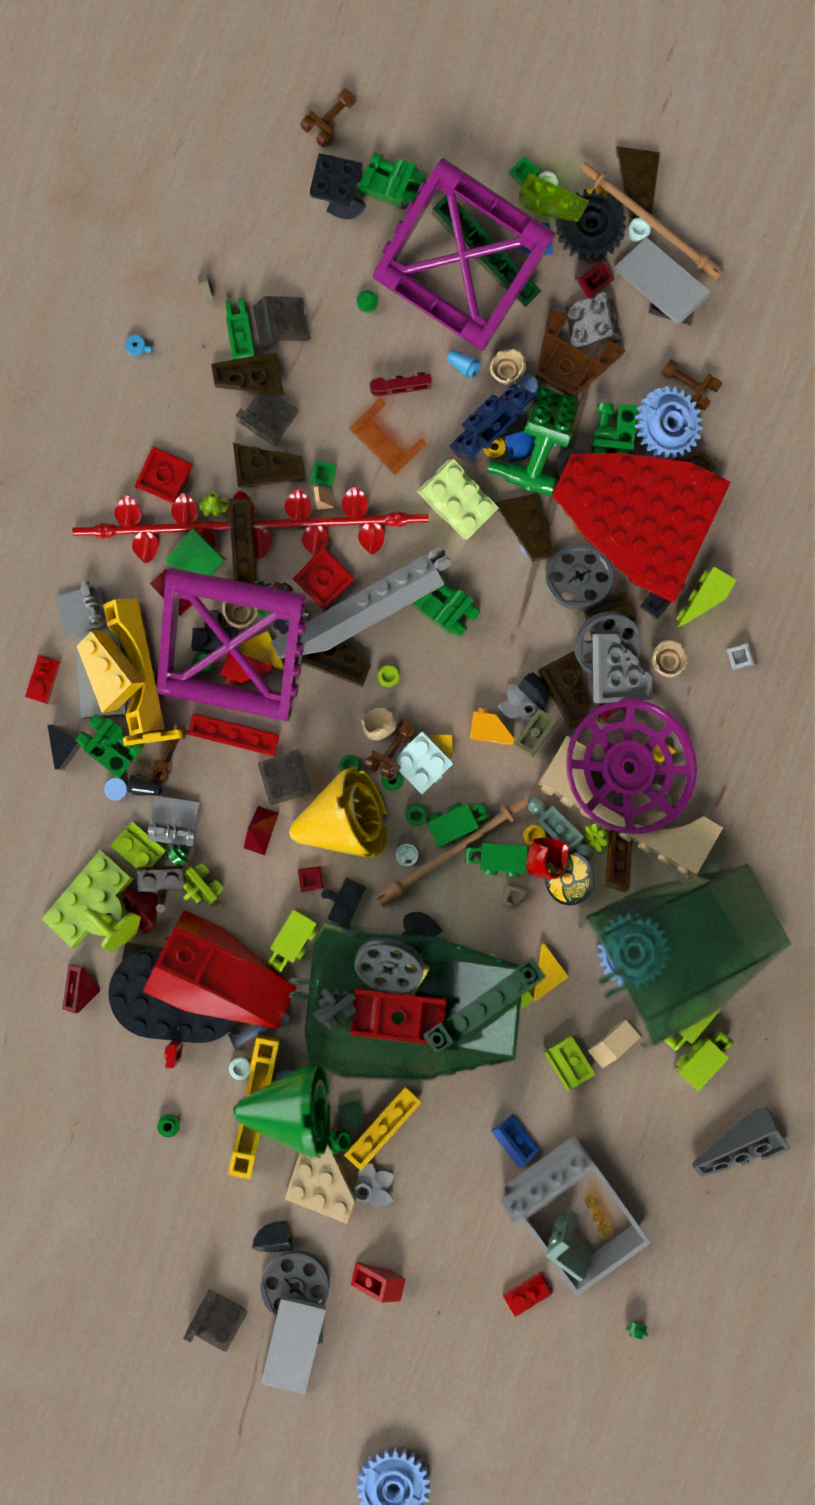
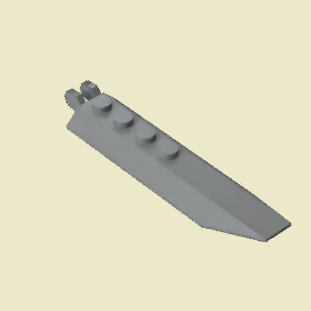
M438 547L429 552L428 556L423 554L306 620V632L301 638V642L304 643L302 655L327 651L443 586L444 582L439 573L450 567L452 561L450 557L445 556L446 551L444 548ZM288 632L271 642L280 659L286 657Z

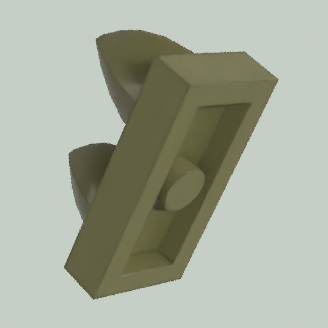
M538 708L514 742V747L533 758L556 726L558 720Z

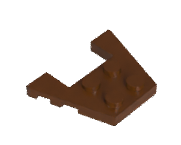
M550 308L536 378L575 398L620 359L626 350L608 340L599 358L596 360L557 338L568 317Z

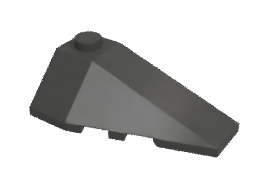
M765 1107L757 1109L752 1114L743 1118L693 1162L692 1165L702 1177L727 1170L734 1163H741L742 1166L749 1164V1159L761 1156L762 1160L769 1159L789 1150L790 1147L774 1116Z

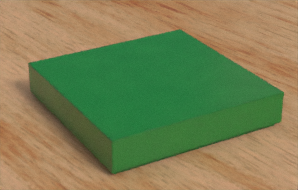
M192 528L165 561L172 568L212 576L225 562L226 558L196 528Z

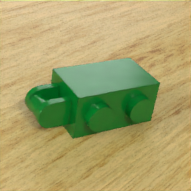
M460 801L450 806V812L444 815L440 811L429 816L430 821L426 824L437 847H440L479 828L477 822L490 815L484 802L469 808L468 804L462 805ZM477 809L480 815L477 819H474L471 812Z
M481 843V848L465 847L464 863L480 864L479 870H484V875L497 876L498 871L507 872V876L520 877V873H526L527 846ZM474 851L480 852V861L474 860Z

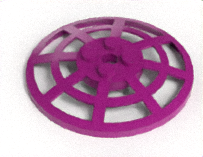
M620 699L619 702H608L596 708L577 726L567 750V778L577 803L595 822L615 832L644 834L658 830L675 820L686 808L693 795L697 777V763L692 742L677 719L663 708L650 702L637 699ZM626 707L624 721L611 723L600 730L593 720L596 716L607 710ZM635 708L656 715L667 725L656 733L644 724L633 722ZM587 726L594 737L586 748L584 760L572 759L576 741L581 731ZM623 728V741L612 745L605 734L612 730ZM633 729L645 733L651 739L645 745L632 741ZM673 731L683 747L687 766L673 765L671 753L664 742V739ZM597 742L606 751L602 762L590 761ZM657 745L664 756L665 765H655L651 751ZM625 762L632 764L633 772L631 774L625 772ZM572 768L584 770L586 783L593 794V797L587 804L581 799L575 786ZM590 770L602 771L606 783L599 790L596 789ZM655 774H665L663 786L657 794L649 785L652 783ZM673 775H687L683 794L677 805L673 808L664 800L671 787ZM611 790L623 794V807L617 806L605 799ZM643 792L651 800L640 807L633 808L632 795ZM601 803L611 811L624 814L625 827L608 823L592 811ZM655 806H658L667 814L663 819L651 825L635 828L633 814L647 812Z

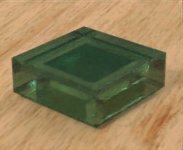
M360 1100L338 1106L343 1129L365 1124Z

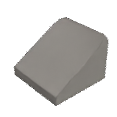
M752 642L727 649L733 670L758 664Z

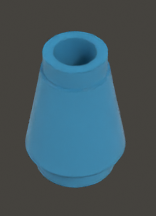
M452 350L447 358V362L466 378H474L481 367V362L478 361L477 357Z

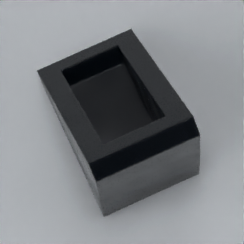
M47 725L54 769L64 770L81 746L75 738L58 726Z

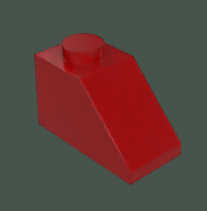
M229 652L220 674L225 678L224 682L236 687L238 683L244 685L251 682L250 677ZM245 656L260 677L273 671L272 665Z
M356 1263L351 1286L381 1303L399 1302L402 1298L406 1278L388 1269Z

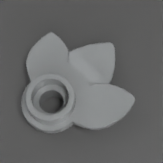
M509 684L507 688L509 700L498 705L499 710L510 719L520 718L523 721L529 722L539 707L518 688L519 684ZM530 707L533 711L527 713L525 708Z
M372 1163L367 1164L361 1171L359 1170L358 1181L352 1187L356 1201L359 1203L369 1202L374 1207H384L392 1203L393 1199L386 1190L392 1183L393 1174L385 1170L375 1172L374 1165ZM361 1187H365L367 1189V1193L361 1194L359 1192V1189Z

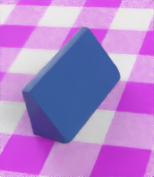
M514 1115L509 1116L491 1131L518 1167L527 1165L540 1152Z

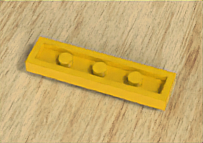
M404 1086L344 1153V1156L361 1171L418 1108L422 1101Z

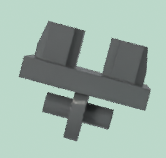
M323 989L321 994L324 998L318 1001L321 1008L314 1012L313 1016L328 1029L332 1030L340 1023L335 1016L336 1013L341 1010L344 1016L349 1017L357 1011L353 1002L356 998L353 993H348L346 990L339 993L337 989L332 992Z

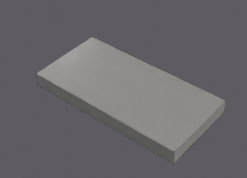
M647 237L615 266V271L677 325L683 322L710 296V290Z
M107 626L75 634L81 718H92L95 714L101 717L126 715V702L117 711L102 713L77 649V645L91 631H106L122 651L121 643Z
M282 1295L261 1384L305 1395L326 1306Z

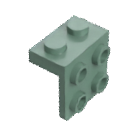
M570 1210L564 1216L560 1215L556 1219L545 1256L578 1281H583L586 1278L592 1248L573 1234L578 1215Z

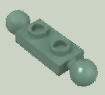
M532 797L528 801L527 808L529 812L541 816L536 822L552 838L564 841L568 844L569 851L574 849L576 853L585 857L587 861L593 857L592 848L587 844L580 843L584 836L555 807L551 806L546 810L545 802L540 797Z

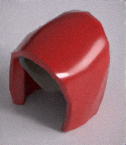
M554 838L533 839L526 860L528 873L533 877L541 879H558L561 877L567 864L568 844Z

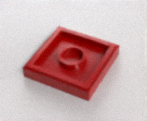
M152 446L134 487L173 504L182 493L194 465Z
M324 547L292 578L323 610L355 579Z

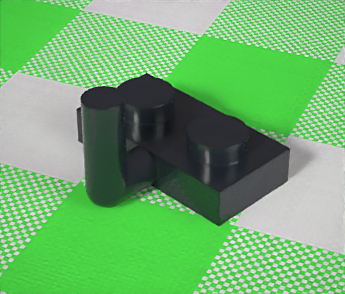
M346 877L339 894L329 889H324L321 892L322 898L335 902L327 919L348 928L367 886Z

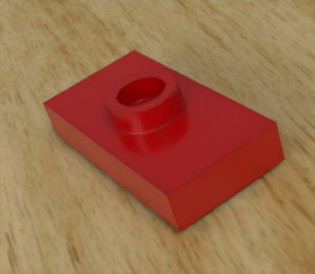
M172 1040L166 1045L164 1059H166L165 1068L173 1069L181 1061L183 1047L181 1040Z

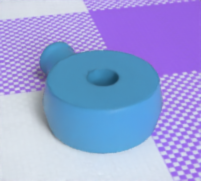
M131 335L126 340V351L132 356H140L144 352L150 354L153 352V346L146 345L145 340L139 335Z

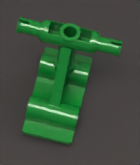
M538 388L536 392L538 401H533L524 430L525 434L535 437V446L528 466L524 467L515 463L507 465L491 459L487 473L503 477L507 483L521 486L526 490L551 496L558 481L555 477L542 473L549 451L553 448L554 444L567 448L572 437L579 401L570 395L562 396L556 394L549 388Z

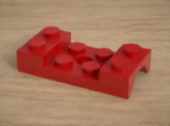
M357 987L355 989V1006L357 1011L353 1014L350 1035L429 1045L423 1035L444 1021L447 998L387 993L375 989ZM401 1011L405 1016V1020L402 1023H395L392 1020L393 1012Z

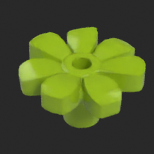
M215 492L209 493V497L202 498V502L199 503L200 510H204V515L208 517L212 513L214 516L221 515V512L226 513L228 510L227 500L225 498L219 499V495Z
M598 823L585 827L587 833L583 835L584 840L590 841L589 846L592 849L595 848L598 852L602 851L604 846L609 844V839L606 838L608 830L605 828L600 829Z

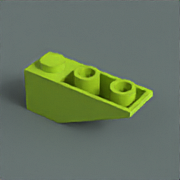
M712 567L709 571L705 570L699 579L700 587L698 590L694 589L687 599L690 602L687 609L682 608L676 620L679 622L676 627H682L723 602L737 580L716 567Z

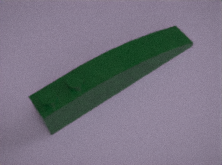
M445 195L432 209V215L455 238L447 196ZM457 202L466 250L496 243ZM505 251L474 258L507 291L521 270ZM529 278L517 300L526 308L541 292V289Z

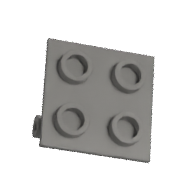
M88 581L83 582L80 590L56 596L66 637L107 625L99 584L93 586Z
M154 796L151 822L148 828V840L193 847L199 802Z

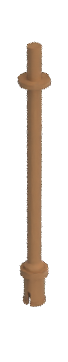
M583 163L580 170L596 182L593 188L603 187L693 259L698 270H703L714 281L719 278L725 269H722L709 258V254L706 253L705 255L704 253L700 254L607 180L608 172L606 170L601 175L589 164Z
M523 796L507 808L502 804L500 806L502 812L402 881H392L391 886L375 895L376 899L384 908L385 905L397 897L404 896L406 888L504 820L508 819L510 822H513L512 815L528 805V801Z

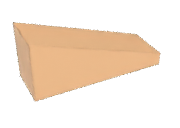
M314 487L318 510L336 508L334 494L320 487Z

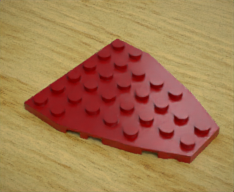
M622 453L571 454L553 491L552 497L557 504L561 505L567 517H570L576 524L582 536L602 555L604 554L614 563L613 565L620 569L632 584L675 603L731 481L691 462Z

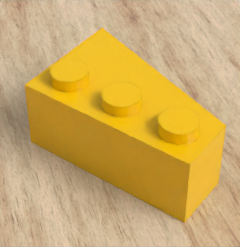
M91 631L77 645L102 713L117 711L145 683L106 631Z

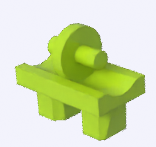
M203 863L195 868L190 867L183 875L188 880L183 885V888L188 892L183 898L187 901L192 897L196 903L200 902L203 898L210 906L217 899L223 886L217 880H214L208 886L202 879L210 872Z

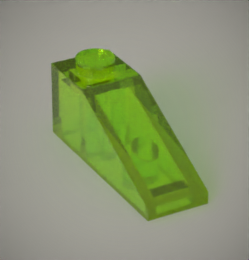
M529 173L519 191V205L544 216L579 222L589 204L588 200Z

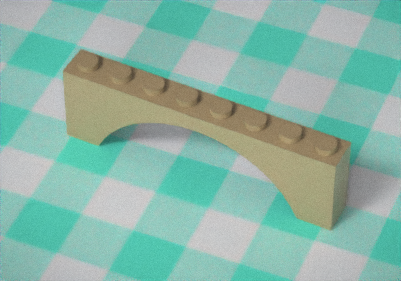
M566 736L540 778L538 785L541 786V790L550 796L553 794L561 798L560 802L568 807L575 806L579 808L580 814L591 819L577 803L569 785L566 759L571 737ZM576 741L572 759L584 760L587 747ZM572 768L575 786L581 799L587 804L593 797V794L586 783L584 770ZM601 803L592 811L608 823L625 827L624 818ZM703 816L678 828L658 829L644 834L619 833L618 836L628 842L633 839L634 842L639 844L638 848L642 851L655 853L658 855L657 859L667 865L671 863L678 867L676 870L679 873L689 876V874H698L723 827ZM634 823L635 828L644 827Z

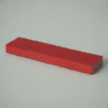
M195 713L192 715L187 734L275 757L280 738L278 734Z

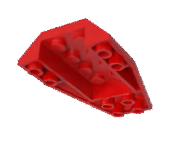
M183 910L154 966L143 992L185 1012L278 1029L297 987L274 968L267 965L268 963L226 929Z

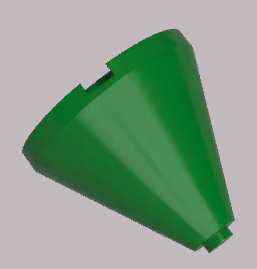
M310 1063L240 1099L233 1108L234 1118L237 1119L239 1124L308 1158H321V1155L318 1154H325L330 1131V1107H327L326 1094H329L330 1090L325 1067L322 1063Z

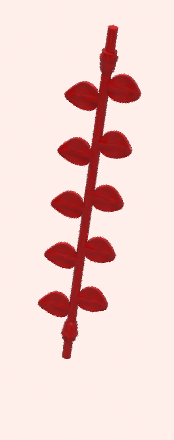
M351 487L341 501L342 510L348 517L307 518L311 513L310 500L302 490L295 489L289 495L284 505L285 511L291 519L253 520L255 557L257 559L263 558L271 548L272 538L267 529L307 527L302 535V544L314 556L322 547L326 548L328 544V533L323 527L364 525L358 534L359 543L368 553L375 554L380 550L385 539L384 530L380 524L401 528V526H407V523H429V515L406 514V512L397 511L380 516H364L368 509L366 496L359 488ZM238 491L233 496V498H250L242 491ZM181 493L171 507L172 517L177 523L137 525L141 520V509L133 498L124 495L114 510L115 519L121 526L100 523L95 524L94 527H73L72 533L73 536H95L101 539L116 535L137 534L132 542L133 552L143 563H149L154 559L159 549L158 539L152 533L189 532L192 528H196L215 547V538L210 531L230 530V521L193 523L198 517L197 505L189 495ZM252 501V515L254 516L255 508Z

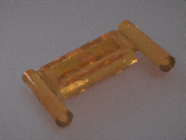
M380 398L349 427V430L393 475H396L426 446V443L420 438L404 454L403 450L371 420L386 405L385 401Z

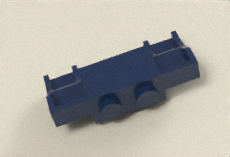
M511 385L500 397L492 394L461 424L465 431L450 445V448L459 458H468L475 462L476 458L474 456L483 448L488 449L489 445L517 419L514 412L523 415V409L532 400L537 402L538 398L526 388H517L514 385Z

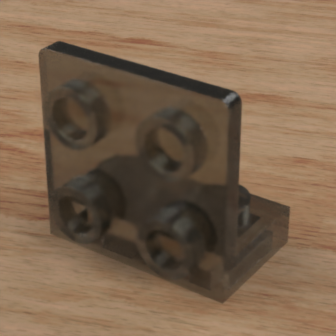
M603 292L590 299L587 298L565 307L573 347L578 349L604 339L614 343L623 341L615 297Z
M264 296L253 306L261 349H269L278 341H309L311 339L304 299L302 297Z
M257 393L246 411L240 408L236 418L239 424L275 447L299 413V410L276 394Z
M296 749L288 754L258 763L270 805L313 793L301 750Z
M208 1289L183 1339L191 1343L194 1336H197L226 1352L248 1310Z

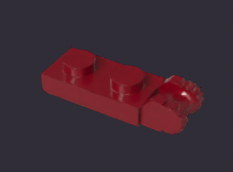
M418 372L413 374L412 377L404 378V376L399 375L391 377V380L379 377L372 379L369 387L371 394L377 397L378 395L385 396L428 390L432 388L431 374Z

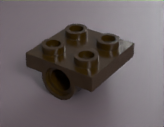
M625 591L608 596L594 608L583 610L586 621L596 614L613 611L628 616L636 623L633 607L628 602ZM607 619L603 624V628H611L614 625V620ZM624 629L622 637L627 638L631 636L633 629ZM589 631L591 638L593 639V634H595V632Z

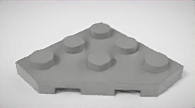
M593 634V703L619 702L620 699L652 700L651 675L640 667L637 658L629 649H626L621 644V639L617 634Z

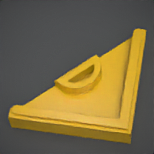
M268 631L237 646L243 655L284 670V664L271 644L272 638Z
M178 729L125 736L123 742L124 746L180 739L182 738V732Z
M544 943L540 945L538 965L546 978L534 988L533 998L535 1002L568 978L566 972Z

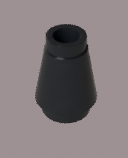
M140 774L131 775L127 786V791L132 793L133 796H160L163 789L162 783Z

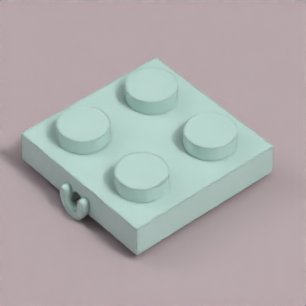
M424 731L411 743L408 742L403 747L404 750L394 759L401 766V769L398 771L421 794L434 782H439L443 778L442 774L455 763Z

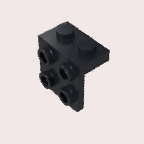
M319 153L309 191L310 196L315 199L351 206L357 184L362 179V163Z

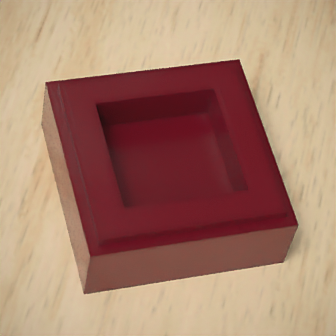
M320 866L298 869L301 892L323 889Z

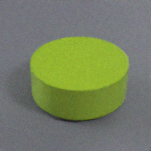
M384 665L378 671V681L384 687H393L399 682L400 673L395 666Z

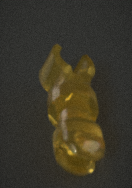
M588 1195L585 1198L587 1208L591 1209L593 1221L597 1222L598 1235L601 1239H608L605 1229L607 1234H614V1228L605 1220L606 1215L604 1211L600 1210L597 1197L595 1195Z

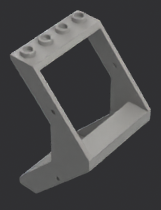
M574 1135L501 1188L500 1202L513 1224L517 1225L522 1222L546 1253L548 1245L528 1216L591 1170L596 1173L632 1225L591 1255L586 1278L583 1281H578L551 1260L572 1292L579 1296L651 1242Z

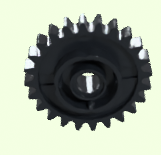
M584 189L582 196L575 192L574 199L569 196L567 204L562 203V211H558L557 217L559 219H556L555 226L558 227L555 233L561 235L558 240L559 243L565 242L563 250L571 249L570 256L577 253L578 260L585 256L586 262L589 261L590 257L598 261L599 255L606 259L607 252L613 254L615 251L614 247H620V240H623L625 236L623 232L627 225L623 224L626 216H620L624 209L616 208L619 201L611 202L612 195L605 198L604 191L597 195L595 189L592 190L591 194H588L587 190ZM586 223H593L596 227L589 228L586 226Z

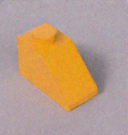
M478 708V712L473 711L469 734L470 740L514 745L515 739L496 714H491V710Z

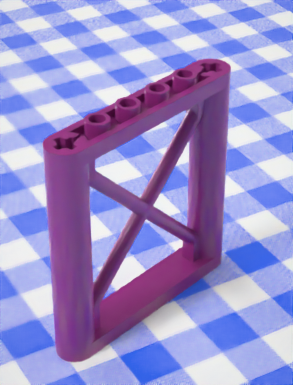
M442 158L427 181L424 180L418 190L420 194L416 201L413 200L406 210L408 214L404 221L401 220L394 231L396 235L393 240H389L383 249L384 255L374 270L372 278L480 351H483L549 248L556 233L445 158ZM440 189L447 196L458 252L403 266L396 260L437 190ZM456 195L519 237L466 250ZM525 246L532 251L490 320L488 322L479 317L468 259ZM460 262L470 316L408 274Z
M170 567L165 578L157 693L289 721L293 710L294 697H297L299 691V684H296V679L301 673L302 664L298 663L299 656H302L304 650V643L301 642V638L305 634L307 622L304 621L306 595ZM199 597L271 611V613L231 639ZM179 598L187 599L192 603L223 643L221 647L185 671L174 670ZM278 618L290 621L281 692L271 690L237 647ZM230 652L261 693L193 679L191 677Z

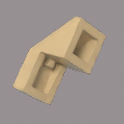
M626 1018L612 1027L607 1036L592 1045L588 1052L604 1068L626 1052L642 1037V1034L629 1018Z

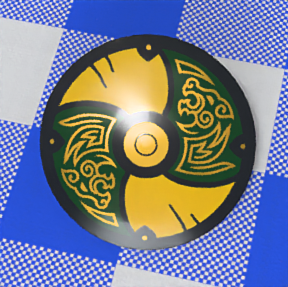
M569 851L566 868L561 877L558 879H545V885L551 897L558 903L568 906L577 905L586 900L590 895L594 885V873L585 857L576 852Z

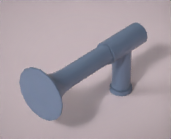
M287 1011L285 1012L280 1025L291 1020ZM258 1025L241 1034L233 1035L228 1032L227 1034L238 1054V1049L244 1042L273 1028Z

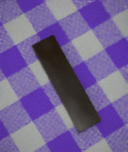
M251 497L229 498L234 580L255 584L257 574Z

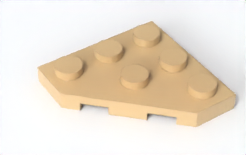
M328 1140L325 1154H318L321 1155V1158H308L299 1153L285 1200L348 1224L355 1207L356 1198L346 1182L345 1174L339 1162H337L330 1150L331 1144Z

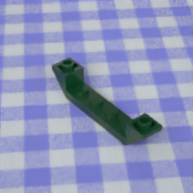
M532 957L515 969L512 974L453 1016L439 1023L423 1036L437 1055L535 987L546 976Z

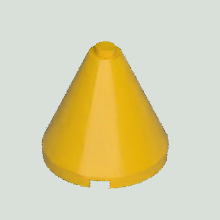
M357 767L341 771L291 823L289 829L290 837L299 844L366 858L381 855L388 845L389 826H383L382 815H386L387 811L383 798L372 778L364 770L357 772Z

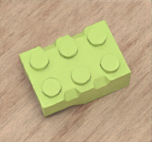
M450 459L417 492L463 539L468 540L498 509V506L480 490L475 481L467 476L463 468L454 459Z

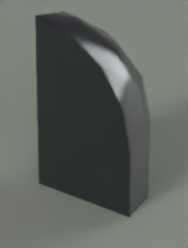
M354 196L351 206L330 202L326 212L338 218L354 219L362 214L366 208V203L359 197Z
M534 672L529 673L523 678L518 688L544 711L548 706L550 698L548 687Z
M411 912L403 918V927L406 934L420 951L443 931L434 919L422 912Z
M287 1220L273 1222L262 1227L253 1239L252 1248L256 1251L268 1253L293 1250L292 1238L288 1237L289 1224Z

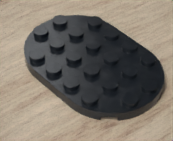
M146 948L132 953L119 964L111 977L108 990L111 1010L118 1022L137 1036L150 1039L207 1043L222 1038L238 1023V1021L185 1012L144 993L145 986L163 948Z

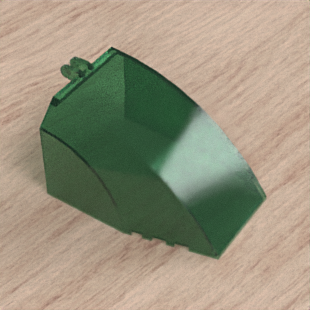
M748 864L648 886L585 916L578 924L580 929L590 924L615 969L614 972L598 979L599 985H604L619 976L623 984L608 990L605 993L606 998L608 999L626 989L649 1036V1039L640 1043L642 1047L655 1046L721 1009L792 944Z
M324 923L313 945L310 978H291V983L294 985H309V993L299 991L289 993V998L308 999L304 1036L309 1061L340 1078L430 1081L443 1075H455L456 1072L471 1071L477 1067L492 1066L515 1060L521 997L437 1055L430 1045L350 1035L353 1014L346 1017L340 1010L335 1014L340 1023L330 1030L323 1023L316 1020L313 1013L321 1008L318 1001L324 998L321 994L323 989H327L329 992L337 989L339 993L346 990L348 993H353L354 996L357 987L374 989L360 979L356 973L354 962L360 946L376 938L399 940L410 945L420 954L423 962L430 966L415 996L424 997L425 995L447 998L444 1021L512 974L520 965L440 937L374 927ZM371 949V950H370V952H372V953H374V954H379V953H380L379 951H377V950H375V949ZM362 963L365 967H372L368 963ZM395 1011L392 1013V1020L395 1023H402L405 1020V1016L401 1011Z

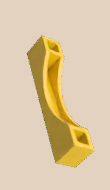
M138 598L115 599L103 605L107 627L117 637L125 650L129 662L145 681L132 695L126 712L130 736L142 735L164 730V718L161 713L159 695L156 689L155 675L152 670Z
M261 1034L257 1036L245 1097L272 1083L281 1038ZM239 1124L228 1175L251 1179L261 1137L260 1133Z

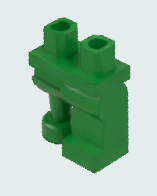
M374 152L369 167H366L359 183L360 194L395 205V207L401 209L403 205L409 206L413 200L416 201L418 193L411 191L410 187L411 185L420 187L422 182L426 180V174L416 169V163L407 162L404 159H399L393 163L383 160L382 154ZM382 169L390 174L387 177L377 173V171Z
M606 402L597 403L596 412L600 414L598 427L592 436L591 450H594L593 454H608V452L632 453L636 434L635 425H637L635 416L638 415L637 407L639 406L619 404L616 409L615 427H610L609 415L614 413L615 405Z
M440 575L442 581L445 582V578ZM446 584L433 591L437 592L439 590L447 598L443 603L431 592L413 602V607L443 629L447 634L451 632L459 638L468 629L459 620L465 615L474 622L481 614V611L473 604L474 600L461 590L455 591Z
M95 714L88 724L95 728L97 733L92 738L82 731L76 741L84 748L83 751L120 779L132 762L114 749L119 744L129 750L128 756L135 759L145 745L124 746L123 738L126 735L123 734L121 727L111 719L107 718L106 720Z

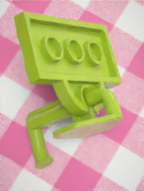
M99 850L44 915L42 920L71 948L75 949L90 932L94 935L106 936L102 943V948L112 952L132 940L138 930L141 917L133 912L125 915V906L119 897L134 879L109 855Z

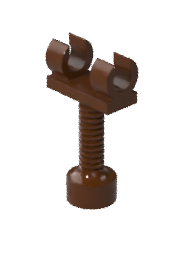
M344 88L338 94L340 100L324 117L320 119L311 110L309 115L305 116L300 123L302 125L301 128L306 133L314 125L322 130L316 137L317 143L322 148L329 143L330 139L334 138V132L328 124L344 107L351 108L357 102L355 96L347 88Z
M670 359L661 374L666 378L675 376L676 379L693 388L696 393L690 402H697L695 406L705 411L711 403L708 398L700 395L705 386L717 393L723 383L719 379L712 377L711 374H708L704 381L699 383L686 375V373L684 374V372L678 370V363Z
M401 720L397 726L399 734H397L398 736L395 737L386 753L382 755L372 750V755L365 761V766L373 772L379 769L381 762L385 763L386 765L383 767L381 774L389 780H393L397 775V771L401 769V766L392 760L394 754H396L405 738L412 737L416 731L413 725L404 720Z
M171 724L169 731L179 729L182 732V738L180 739H185L188 730L182 726ZM180 739L170 740L161 761L155 760V765L151 769V775L155 781L157 775L162 773L159 780H163L162 784L167 783L169 779L168 773L171 774L172 771L169 763Z

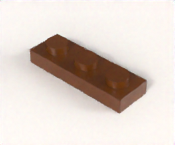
M609 830L605 886L626 893L630 889L633 839L628 842L620 838L618 832Z

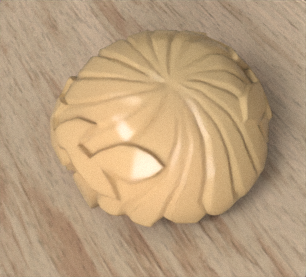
M516 349L499 351L490 364L492 377L504 385H514L519 382L526 370L525 356L521 355V352Z
M227 602L222 604L225 620L233 627L246 628L257 617L258 609Z
M666 640L653 650L652 664L657 673L665 677H675L686 668L688 656L680 643Z
M386 707L375 708L362 719L363 731L369 739L380 741L395 731L397 719Z

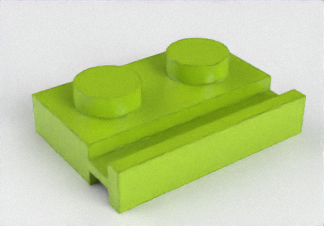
M134 821L111 844V847L136 869L137 867H153L167 851L157 841L148 840V833Z
M572 1035L564 1038L548 1050L543 1051L567 1092L596 1075Z

